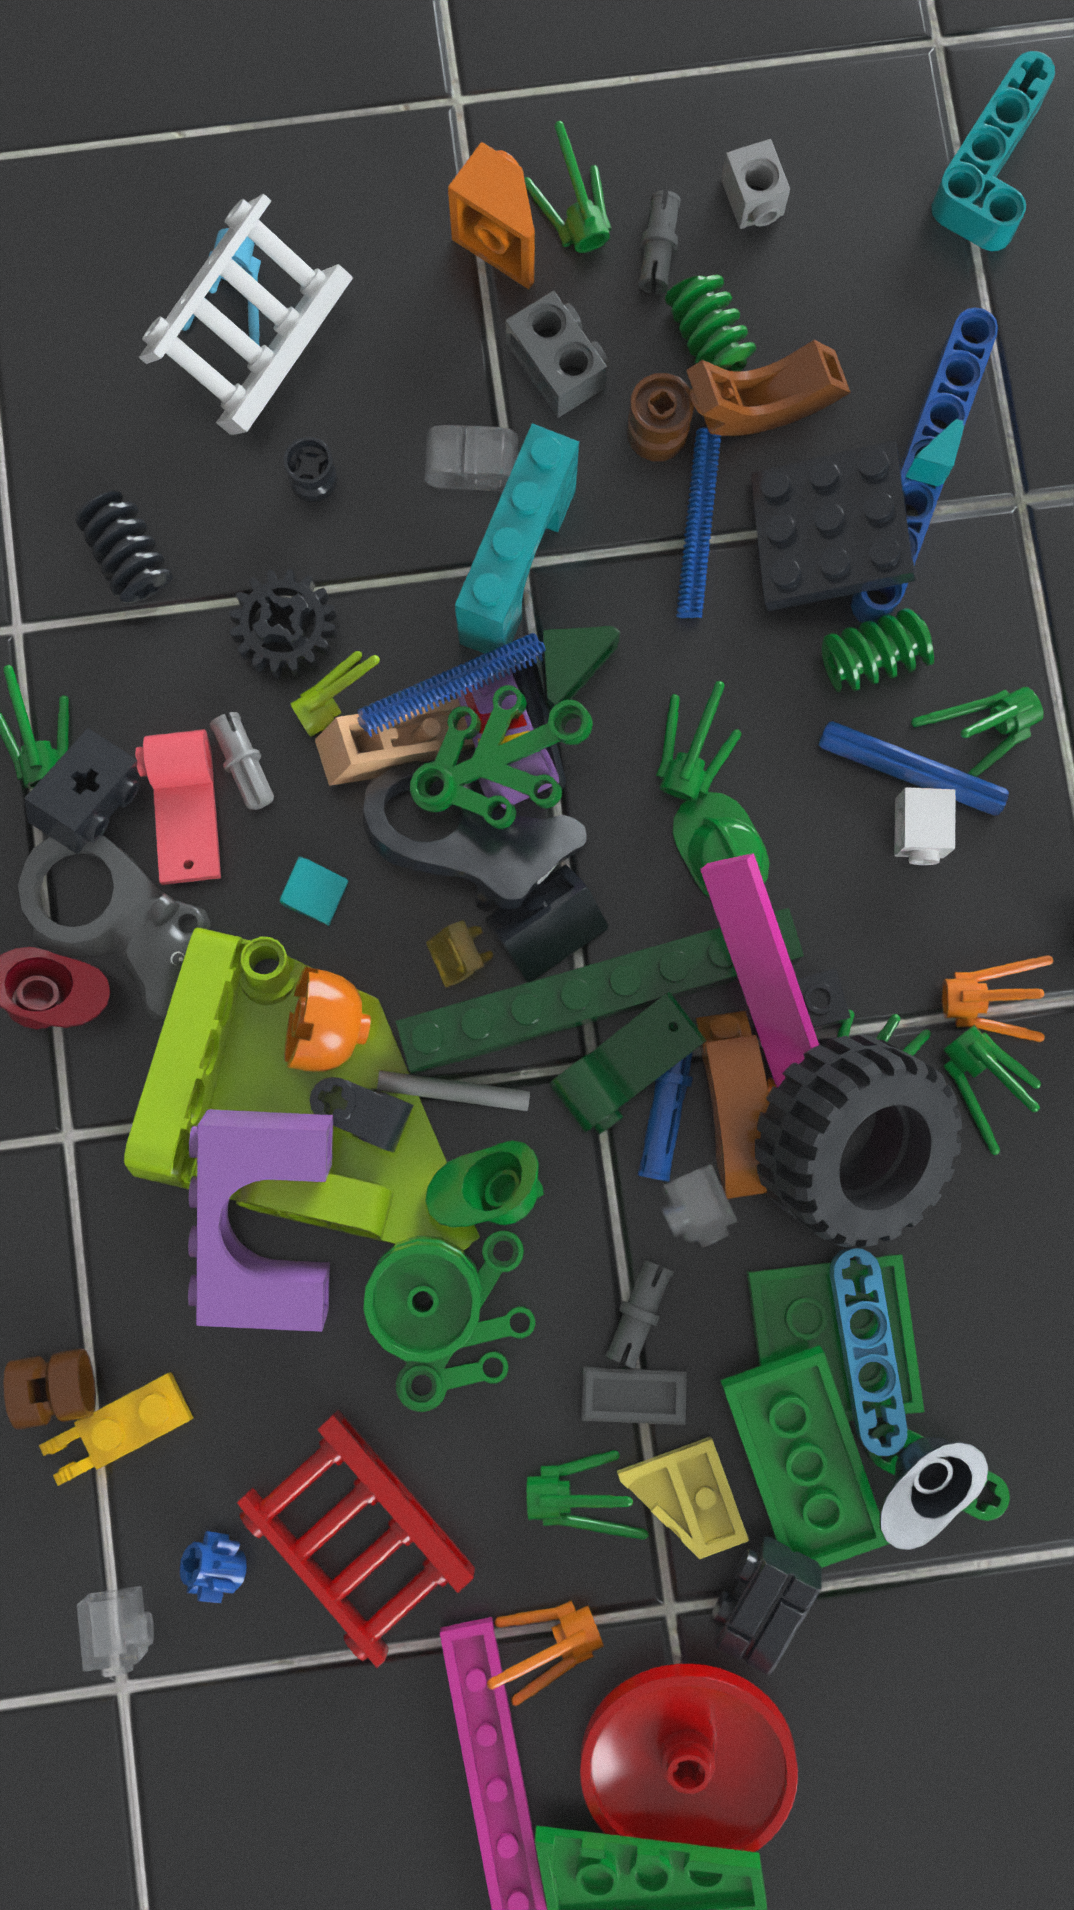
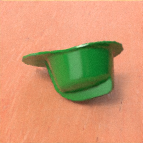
M708 792L707 795L699 794L696 802L685 801L681 804L674 817L672 834L679 853L695 883L704 895L710 898L700 870L710 862L754 853L765 884L768 878L770 863L766 848L748 814L736 800L722 793Z
M511 1140L490 1148L462 1155L447 1162L434 1174L427 1187L425 1202L429 1214L439 1224L452 1228L471 1226L485 1221L499 1225L518 1222L532 1210L537 1198L544 1195L543 1185L537 1179L539 1163L535 1152L525 1143Z

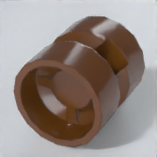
M654 373L643 378L634 388L630 399L627 439L632 450L644 459L666 461L675 457L685 446L694 405L690 398V388L680 377L669 373Z
M81 1348L54 1353L47 1363L40 1356L12 1360L7 1363L3 1381L4 1400L9 1420L15 1429L47 1425L53 1415L59 1421L65 1422L88 1418L94 1414L96 1406L95 1377L90 1357L85 1349Z

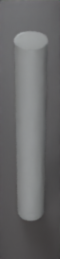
M381 1070L379 1071L377 1085L378 1091L521 1111L528 1110L530 1091Z

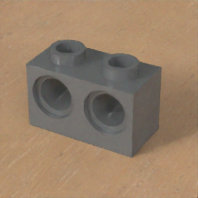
M554 290L505 320L507 346L557 418L605 389L609 361L603 348L597 341L590 343L581 330L582 322L574 307L570 303L564 305ZM548 329L557 334L550 338H544L536 333ZM568 367H577L583 373L577 376H570L565 374L563 370Z

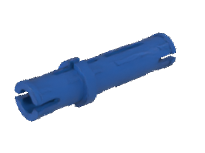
M693 1052L655 1080L653 1103L644 1140L643 1154L637 1173L638 1176L670 1181L672 1159L680 1126L683 1101L687 1087H692L693 1077L689 1076Z

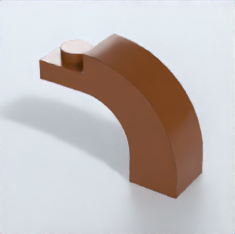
M816 340L809 342L777 362L754 370L733 372L704 360L686 370L692 385L690 398L694 407L704 416L710 434L720 436L748 435L781 427L812 415L851 393L835 350Z
M746 1011L696 1018V1027L707 1040L700 1046L711 1094L715 1124L716 1162L725 1199L767 1193V1189L761 1185L757 1173V1165L760 1162L755 1159V1139H760L761 1132L757 1130L760 1112L766 1113L770 1103L766 1099L769 1093L757 1037L751 1033Z

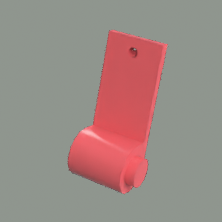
M206 730L145 736L143 746L136 747L135 756L140 777L147 776L154 789L160 884L169 885L220 879L221 870L213 762Z

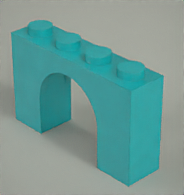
M531 424L455 603L459 644L485 654L513 642L522 620V598L525 584L539 543L546 528L559 532L576 491L579 441Z

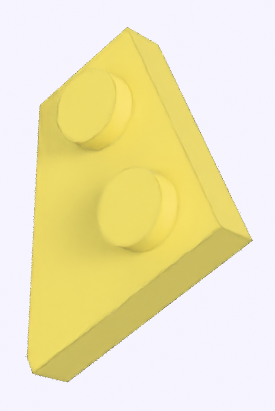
M710 1436L617 1471L620 1482L627 1489L629 1488L699 1559L749 1541L713 1439Z

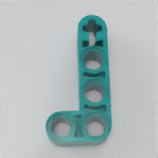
M1038 51L1025 52L1015 60L945 170L931 205L932 214L938 223L988 251H999L1011 242L1026 211V201L1023 195L996 177L1039 111L1054 79L1055 65L1051 58ZM1023 87L1028 88L1026 94L1021 91ZM952 193L959 194L963 198L956 197ZM993 216L1001 218L1004 222L996 220Z

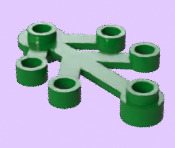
M502 686L494 693V708L473 757L458 765L456 763L465 740L472 739L479 733L481 720L471 708L466 706H460L451 711L447 720L449 728L435 761L422 765L412 776L410 783L411 796L414 802L426 811L440 812L451 805H455L483 816L486 822L497 829L507 828L514 822L516 818L514 805L503 796L495 795L487 798L463 787L464 785L483 778L528 795L541 808L554 807L561 799L562 789L553 777L545 774L535 776L508 765L560 741L567 745H576L583 742L592 730L593 722L591 715L578 701L564 700L552 708L547 724L502 744L511 720L521 716L526 708V699L515 686ZM509 695H516L517 701L514 707L507 710L503 709V700ZM464 716H471L470 726L465 730H458V721ZM579 718L581 720L580 728L574 733H567L565 731L566 723L570 719ZM442 780L444 787L441 793L431 796V785L435 781ZM544 784H552V794L546 799H538V789ZM500 804L506 805L505 816L500 820H493V809Z
M501 1230L494 1232L484 1242L482 1254L485 1262L478 1272L482 1286L480 1308L502 1272L512 1271L522 1261L524 1253L523 1244L519 1237L510 1231ZM499 1241H507L512 1245L513 1255L509 1260L500 1261L494 1256L493 1248ZM428 1293L429 1299L433 1300L432 1296ZM517 1306L509 1310L505 1316L480 1321L477 1323L469 1340L460 1348L508 1336L518 1339L526 1338L535 1328L534 1314L526 1307ZM516 1313H524L530 1319V1326L523 1332H517L510 1325L511 1317ZM488 1351L481 1356L479 1362L445 1368L451 1356L429 1363L406 1361V1365L397 1376L396 1392L400 1401L407 1408L417 1412L430 1411L440 1405L449 1389L481 1381L490 1384L501 1382L508 1373V1360L499 1351ZM492 1357L499 1359L503 1364V1371L495 1377L487 1375L483 1369L484 1362ZM418 1375H425L432 1382V1389L426 1394H419L413 1388V1379Z

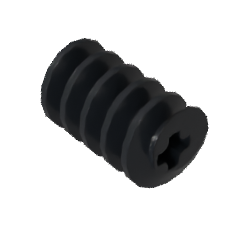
M109 491L90 499L76 512L75 522L79 529L84 532V539L88 546L93 548L92 554L98 564L102 565L101 572L105 579L110 581V589L114 596L120 598V601L123 603H135L156 594L172 581L173 575L170 569H159L165 559L161 552H151L156 542L152 536L143 535L146 532L147 525L143 519L135 518L139 512L136 504L133 502L121 503L123 500L121 492Z

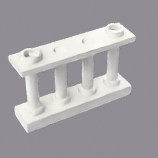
M265 194L249 202L241 199L233 207L225 219V223L230 228L167 318L158 317L148 328L142 338L148 345L139 356L143 362L148 364L160 360L166 353L222 401L220 406L224 409V412L216 423L230 435L248 432L353 278L339 264L322 271L318 268L313 271L258 220L271 202ZM247 236L301 285L300 292L304 296L295 309L292 306L287 309L232 259ZM219 275L275 324L273 329L278 334L269 347L266 345L260 347L204 298ZM192 314L249 362L247 368L251 373L242 386L239 383L232 385L177 337Z

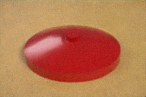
M672 1664L652 1668L627 1679L603 1699L591 1716L584 1733L581 1748L580 1776L587 1807L593 1819L605 1834L756 1852L779 1831L791 1811L797 1792L798 1766L790 1728L778 1707L762 1690L737 1674L721 1668L701 1664Z

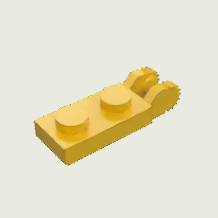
M169 1372L95 1411L91 1417L82 1418L74 1422L75 1427L42 1443L39 1447L43 1456L47 1454L53 1455L66 1448L68 1443L81 1437L89 1456L60 1468L58 1473L53 1475L57 1486L93 1467L98 1470L194 1418L172 1372Z

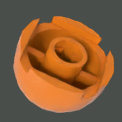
M304 967L294 992V996L299 997L294 1014L292 1012L289 1014L284 1058L285 1062H288V1068L324 1072L338 1068L351 1057L356 1044L364 1045L366 1043L371 1017L368 1014L362 1013L361 996L356 987L344 977L325 970Z

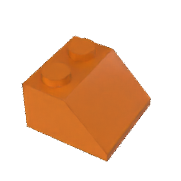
M481 142L448 186L452 240L522 286L530 289L534 284L535 230L523 170L509 153L503 150L496 151Z

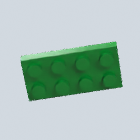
M820 1345L720 1380L777 1541L790 1547L792 1552L798 1551L817 1561L821 1567L890 1544L885 1540L881 1532L880 1513L825 1353Z

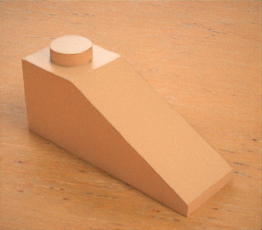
M459 700L445 701L444 705L439 702V707L433 703V710L428 704V712L422 707L423 714H420L418 709H416L417 717L410 712L412 719L409 720L407 714H405L406 722L399 717L400 724L398 725L394 719V727H392L389 721L388 730L384 724L382 725L383 732L377 727L378 734H375L374 730L371 729L372 737L360 727L357 720L358 714L336 717L315 739L329 786L376 778L393 766L413 761L428 762L435 760L449 728L447 724L448 716L453 709L460 707ZM465 717L458 721V730L462 731L468 728ZM465 740L461 751L474 748L473 740Z

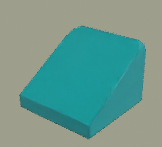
M954 420L914 458L906 477L937 487L944 484L955 463L965 426L963 421Z
M300 856L281 895L280 903L285 908L329 926L349 880Z

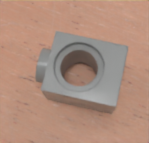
M768 139L727 152L721 181L739 229L752 225L766 226L776 221L780 216H783L790 187L772 140ZM751 186H757V187H760V188H762V189H764V190H763V191H756V190L751 189L750 187H751Z

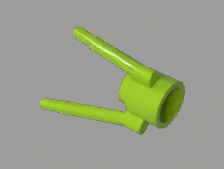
M355 651L315 686L300 694L301 698L291 703L294 712L310 737L320 731L323 732L334 718L342 713L333 697L380 662V658L377 655H372L350 670L362 658V653Z

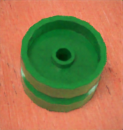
M419 1235L397 1242L380 1257L365 1287L363 1311L370 1333L384 1350L404 1361L429 1363L451 1356L469 1340L479 1321L482 1286L476 1266L461 1247L442 1237ZM420 1291L428 1292L433 1300L429 1299L427 1307L416 1304V1293Z

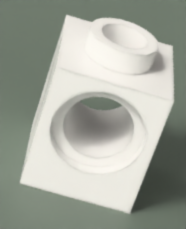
M904 788L895 798L894 856L909 857V863L914 865L938 864L940 858L946 857L955 849V789Z

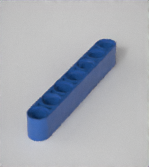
M974 307L966 309L956 319L942 349L900 465L905 503L913 506L919 515H907L914 565L943 484L937 487L906 477V474L917 454L945 430L936 427L931 422L932 419L941 420L947 426L956 419L962 420L963 425L966 423L998 332L995 317L983 308ZM963 335L975 338L978 343L968 342ZM947 377L957 378L964 386L953 385ZM908 583L875 589L883 593L887 598L888 604L884 605L872 602L867 595V591L855 593L851 603L854 616L861 623L870 620L877 624L880 617L887 614L892 615L903 598Z

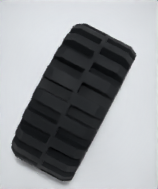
M856 1035L850 1038L842 1036L827 1041V1048L821 1045L815 1046L803 1054L805 1059L800 1064L792 1063L782 1073L785 1079L778 1088L773 1086L766 1097L767 1101L770 1102L766 1113L760 1112L757 1122V1130L761 1132L760 1139H755V1159L760 1162L757 1165V1173L761 1185L767 1189L768 1197L778 1207L822 1239H827L834 1245L843 1247L857 1246L859 1248L877 1245L878 1238L882 1241H889L902 1235L901 1229L903 1227H914L924 1218L921 1213L928 1206L934 1207L942 1196L938 1192L945 1181L950 1182L955 1168L952 1166L953 1158L960 1154L961 1139L957 1136V1131L962 1129L961 1115L959 1109L955 1107L958 1104L951 1086L945 1083L944 1076L925 1062L882 1039L877 1040L872 1036ZM876 1112L873 1130L866 1145L849 1164L840 1169L841 1157L850 1136L862 1121Z

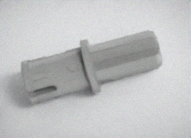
M229 712L228 716L231 720L229 722L225 714L220 715L212 720L209 725L226 761L223 763L224 770L232 773L246 807L255 810L261 809L270 804L274 797L259 763L261 753L259 750L253 749L242 725L239 713Z

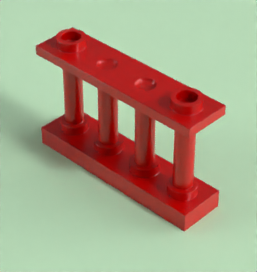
M338 1409L317 1429L323 1438L319 1441L321 1447L264 1499L252 1487L237 1504L243 1510L239 1516L246 1528L255 1537L261 1538L264 1535L347 1632L343 1639L352 1653L361 1661L369 1658L375 1667L378 1668L385 1661L389 1650L388 1645L381 1637L438 1584L444 1587L449 1583L457 1593L461 1591L474 1578L475 1567ZM345 1462L358 1477L353 1481L355 1488L297 1540L277 1515L334 1463L340 1466ZM380 1502L392 1516L388 1521L390 1528L339 1575L331 1580L312 1555L367 1504L374 1506ZM414 1542L427 1557L423 1561L425 1568L366 1621L346 1596L403 1544L409 1546Z

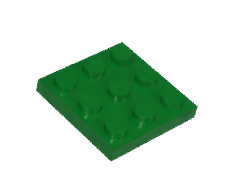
M902 1254L876 1256L875 1258L881 1269L905 1414L924 1412L903 1256ZM850 1259V1267L842 1269L843 1278L853 1281L856 1296L845 1295L846 1304L855 1300H874L873 1292L868 1294L861 1293L860 1276L868 1274V1268L866 1265L858 1264L856 1259ZM831 1262L748 1271L747 1279L759 1366L820 1345L825 1353L847 1420L854 1421L830 1280ZM860 1309L852 1315L850 1319L852 1334L858 1339H867L876 1332L877 1319L872 1311ZM878 1362L866 1363L859 1372L858 1380L860 1386L867 1392L880 1390L886 1382L884 1367ZM889 1398L881 1402L863 1401V1410L871 1407L875 1409L876 1418L882 1417L880 1405L891 1406V1399Z

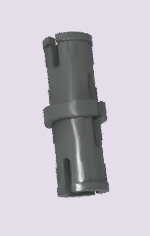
M663 190L654 192L650 199L651 207L648 229L642 233L641 248L644 251L641 275L638 280L639 288L647 293H651L654 275H656L655 282H657L656 294L666 292L669 287L668 279L671 256L677 252L678 236L675 234L678 210L681 204L680 197L672 191H668L665 209H663L664 204H662Z
M643 1259L642 1268L628 1302L622 1301L619 1311L623 1312L611 1345L605 1353L606 1357L619 1363L621 1361L624 1365L634 1369L637 1366L636 1362L651 1325L657 1326L660 1316L656 1315L669 1280L674 1274L673 1271Z

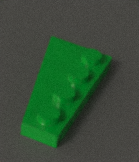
M536 1826L535 1846L548 1910H767L760 1853Z

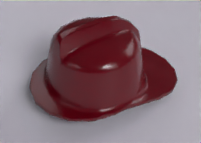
M35 947L15 948L0 955V1007L6 1010L12 1020L23 1027L42 1029L50 1026L68 1028L83 1025L98 1017L108 1004L111 993L108 979L98 968L90 964Z

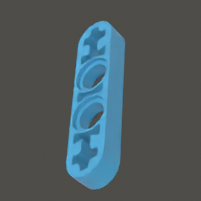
M847 1248L841 1250L833 1257L830 1264V1280L855 1432L859 1442L867 1450L878 1456H890L897 1453L904 1446L907 1440V1423L881 1269L877 1259L870 1252L859 1248ZM854 1256L858 1264L866 1265L868 1268V1274L860 1276L859 1282L861 1293L868 1294L873 1292V1301L855 1300L848 1304L845 1303L846 1294L856 1296L853 1281L842 1276V1269L850 1267V1258ZM860 1309L872 1311L877 1319L876 1332L867 1339L856 1338L850 1329V1319ZM869 1362L880 1363L886 1372L884 1386L875 1392L865 1391L860 1386L858 1380L860 1369ZM890 1398L891 1406L880 1405L883 1420L888 1424L894 1425V1432L886 1434V1443L881 1445L877 1438L868 1435V1429L874 1428L877 1425L875 1409L867 1407L863 1410L862 1402H881Z

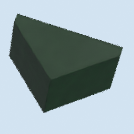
M614 626L543 630V644L546 649L543 652L546 703L549 714L552 708L559 702L571 700L618 648L620 631Z

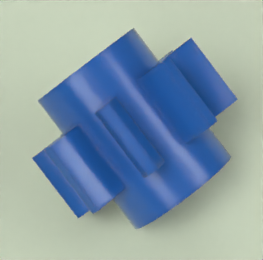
M206 1531L203 1543L193 1542L185 1549L180 1562V1578L183 1584L188 1586L187 1593L197 1594L198 1601L221 1603L223 1592L234 1593L243 1583L247 1569L245 1554L239 1550L240 1543L229 1540V1534Z

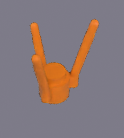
M1047 955L975 972H955L954 979H944L942 985L944 1018H956V1028L972 1027L975 1025L978 1029L1042 1042L1045 1036L1041 1032L977 1017L978 1013H987L989 1001L1040 999L1044 996L1042 989L988 990L986 983L978 982L1047 966L1053 963V957Z
M571 1600L555 1608L497 1617L495 1625L499 1628L560 1620V1624L551 1627L557 1644L490 1678L487 1681V1687L493 1690L562 1655L563 1660L512 1696V1705L518 1706L577 1664L593 1658L592 1652L604 1647L588 1606L576 1611Z

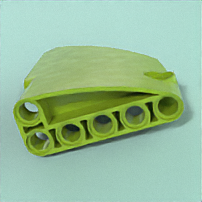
M199 927L195 928L186 950L129 1133L124 1155L125 1166L134 1177L189 1189L192 1176H197V1158H190L189 1155L190 1131L192 1126H198L208 1109L314 1114L309 1101L311 1091L324 1078H342L371 1090V1088L377 1090L380 1070L409 1074L379 999L357 989L362 1000V1013L368 1014L371 1017L370 1030L366 1043L364 1045L356 1044L351 1057L342 1065L324 1072L288 1068L284 1052L290 1012L294 1014L299 997L294 996L300 974L304 967L309 966L287 956L284 946L278 940L271 937H258L250 941L238 936ZM264 959H273L279 963L277 968L269 974H258L253 971L255 965ZM339 1087L336 1093L327 1092L324 1097V1101L330 1104L329 1113L331 1115L335 1109L345 1110L348 1101L341 1097L342 1087ZM381 1091L414 1105L394 1153L352 1136V1133L333 1126L332 1166L326 1182L260 1180L241 1187L229 1197L231 1200H236L237 1205L255 1212L391 1244H396L399 1241L419 1235L442 1237L461 1247L464 1251L480 1238L475 1225L452 1228L439 1224L429 1214L425 1202L427 1187L434 1174L447 1161L419 1096Z

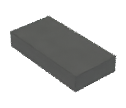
M583 1366L581 1420L685 1425L687 1372L685 1370Z

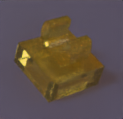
M463 920L446 926L426 942L445 987L463 982L484 967V964L494 956L492 951L480 954L475 947L473 939L483 933L481 927L472 926L467 929Z

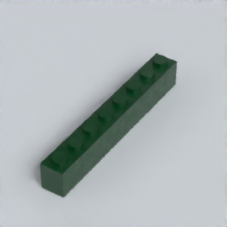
M785 908L775 911L774 914L791 964L794 965L804 954L790 910ZM721 927L395 1022L409 1071L415 1075L646 1008L667 992H670L677 999L739 981Z

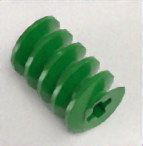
M718 274L708 277L692 276L669 289L665 295V302L672 307V317L674 321L680 324L681 336L689 340L687 343L688 350L691 355L696 357L695 363L697 364L704 360L728 371H743L747 364V359L756 351V345L753 342L739 345V342L748 335V329L744 325L731 328L740 318V312L736 308L723 311L732 301L730 292L716 293L724 284L723 277Z
M908 608L898 611L896 617L889 614L880 617L877 624L870 620L860 625L859 631L856 628L848 627L842 631L840 637L834 633L828 634L822 642L824 666L831 684L837 693L841 692V681L843 680L847 681L853 691L859 690L861 674H865L871 685L877 684L879 682L878 668L881 667L890 679L897 677V662L901 661L908 673L916 670L915 656L917 655L920 656L926 666L934 664V650L929 629L921 616Z

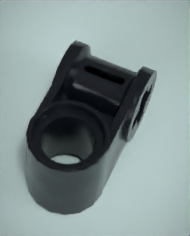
M337 1077L324 1078L315 1085L309 1100L314 1114L331 1115L329 1113L330 1104L324 1101V1097L327 1092L336 1093L339 1087H342L341 1097L347 1100L348 1104L345 1110L335 1109L332 1114L333 1126L352 1133V1136L387 1151L395 1152L413 1109V1104L374 1088L370 1090Z

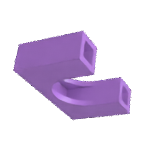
M208 1109L198 1126H192L189 1137L190 1158H197V1176H192L190 1181L189 1206L190 1208H197V1226L191 1227L188 1251L189 1257L197 1258V1275H192L190 1278L188 1303L189 1306H196V1326L322 1332L329 1311L330 1262L273 1260L253 1253L238 1240L231 1228L228 1217L229 1197L234 1192L255 1181L326 1182L332 1166L333 1115Z

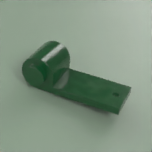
M667 992L595 1050L563 1071L549 1085L585 1133L594 1127L600 1135L624 1117L618 1110L619 1107L707 1040L672 994Z

